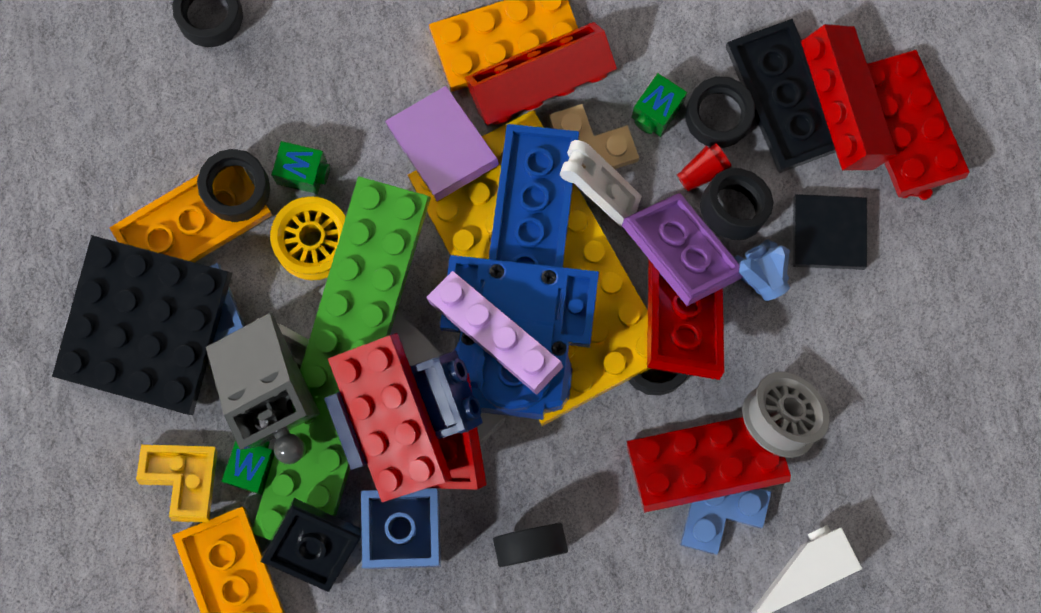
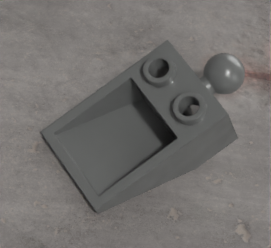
M269 313L206 347L224 417L240 450L256 448L276 438L274 444L276 458L284 464H294L302 458L305 448L301 438L295 434H290L289 430L320 415V412L273 313ZM292 403H293V405H294V407H295V409H296L297 412H294V411H293V409H292ZM268 420V427L261 428L259 421Z

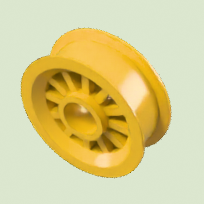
M314 196L298 198L285 205L276 215L270 231L271 246L281 265L289 273L301 279L321 280L328 278L345 222V214L333 202ZM311 215H316L314 221H312ZM305 216L306 222L302 223L299 219ZM324 217L328 218V219L322 224ZM293 223L297 225L298 229L291 228ZM333 226L337 227V229L330 230ZM319 232L321 238L317 244L312 246L303 244V239L308 233ZM287 235H290V236H293V237H294V238L286 239V238H287ZM338 238V242L331 241V239ZM294 247L291 251L288 252L287 248ZM326 248L333 249L334 251L329 254ZM300 254H302V255H301V258H300V261L297 260L296 258H297ZM320 254L325 257L322 261H319L318 255ZM310 256L313 258V263H308Z

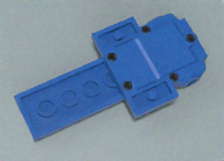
M507 124L489 259L450 255L447 276L454 271L557 357L563 365V368L551 379L549 390L540 402L526 410L511 412L498 409L485 400L477 386L475 367L478 356L483 349L442 314L440 322L441 331L460 333L459 343L455 350L459 359L465 364L467 373H469L472 394L480 404L481 413L544 420L546 413L561 410L567 400H569L573 368H571L568 357L569 345L590 348L599 271L563 268L573 183L562 179L560 171L563 163L569 160L567 152L570 143L574 140H579V131Z

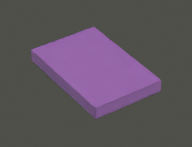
M446 86L385 121L388 129L436 201L441 200L499 165L492 150Z
M681 193L624 218L622 227L686 306L742 279L743 276L739 273L740 264Z

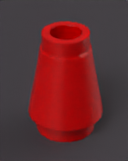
M715 143L710 147L706 145L676 176L687 192L711 182L717 173L732 167L719 145Z

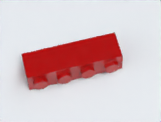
M592 22L465 77L477 112L487 125L491 123L501 124L508 121L512 114L523 109H536L544 103V100L551 97L566 96L574 92L576 87L581 84L601 81L608 76L609 72L616 70L617 67L605 31L595 22Z
M824 24L802 40L801 44L842 171L874 170L897 156L855 26Z

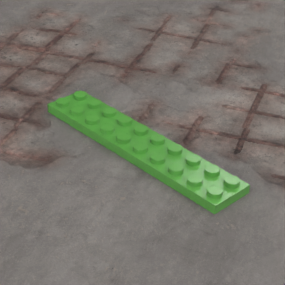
M358 176L300 368V372L319 409L320 415L289 430L290 434L297 435L304 443V454L298 462L284 464L274 455L253 525L254 535L271 540L294 498L336 517L350 466L324 399L339 392L327 358L390 335L431 199L429 196ZM292 403V409H293V411H294V412H297L296 409H295V407H294V405H293V403Z

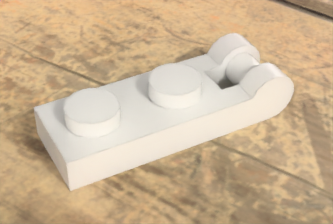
M580 140L572 141L567 152L569 160L563 163L560 171L561 178L567 182L574 183L611 219L622 227L624 218L637 212L642 195L589 144Z

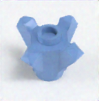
M767 239L760 245L748 250L745 253V259L739 255L734 256L740 264L739 273L743 276L741 280L754 288L764 301L775 299L790 289L787 282L789 280L787 270L790 250L786 247L778 246L777 243Z

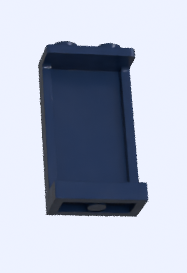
M456 350L410 366L437 439L456 433L468 432L483 423L480 404L476 397L473 396L467 381L466 366L459 359ZM340 391L325 397L326 405L350 469L353 470L366 465L367 462Z

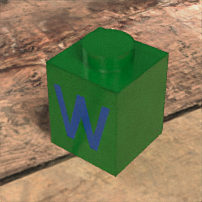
M657 73L635 104L631 118L635 120L636 126L645 133L652 134L654 132L661 137L684 104L687 92Z
M281 141L271 175L277 185L318 194L320 185H326L330 164L327 163L322 150Z
M235 441L222 482L263 495L275 455L274 451L268 448L270 442L268 441L256 448L240 450Z

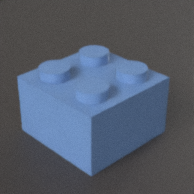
M437 488L423 489L385 502H381L377 490L361 491L362 568L441 567L440 499Z

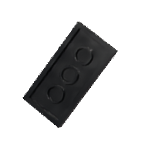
M793 19L734 39L726 44V50L740 82L751 92L755 102V118L779 173L836 153L801 44L802 39Z

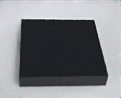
M795 194L793 197V267L865 270L867 268V197Z
M294 498L262 554L260 562L329 592L360 540L362 528Z

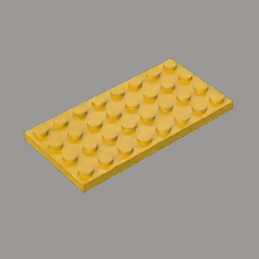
M534 110L507 123L543 127ZM507 124L482 136L496 156L499 165L441 200L436 201L416 170L408 174V178L416 193L424 194L431 198L427 214L449 255L489 259ZM574 183L563 268L599 271L590 348L569 345L568 357L571 368H573L569 400H567L561 410L546 413L544 420L538 419L541 426L627 382L636 375L651 369L647 368L648 310L580 190Z

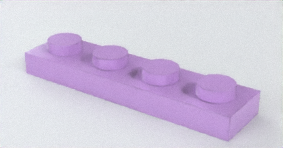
M454 271L426 297L434 308L536 395L563 368L562 362Z

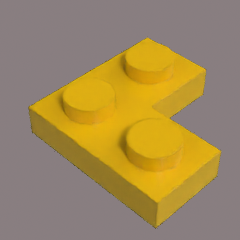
M141 444L136 480L139 485L173 486L169 511L171 521L209 522L218 451L213 446Z

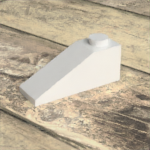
M825 525L808 533L811 541L802 544L751 612L772 613L861 570L862 567L842 527L830 530L829 526Z

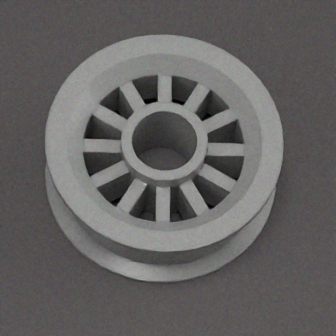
M774 372L765 376L760 381L758 387L746 396L742 408L744 423L751 436L764 449L781 457L794 458L804 455L814 442H817L826 434L829 428V411L820 393L805 379L788 372Z

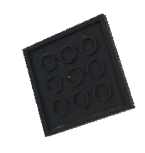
M91 235L52 377L183 414L194 415L209 360L206 347L214 342L232 273Z

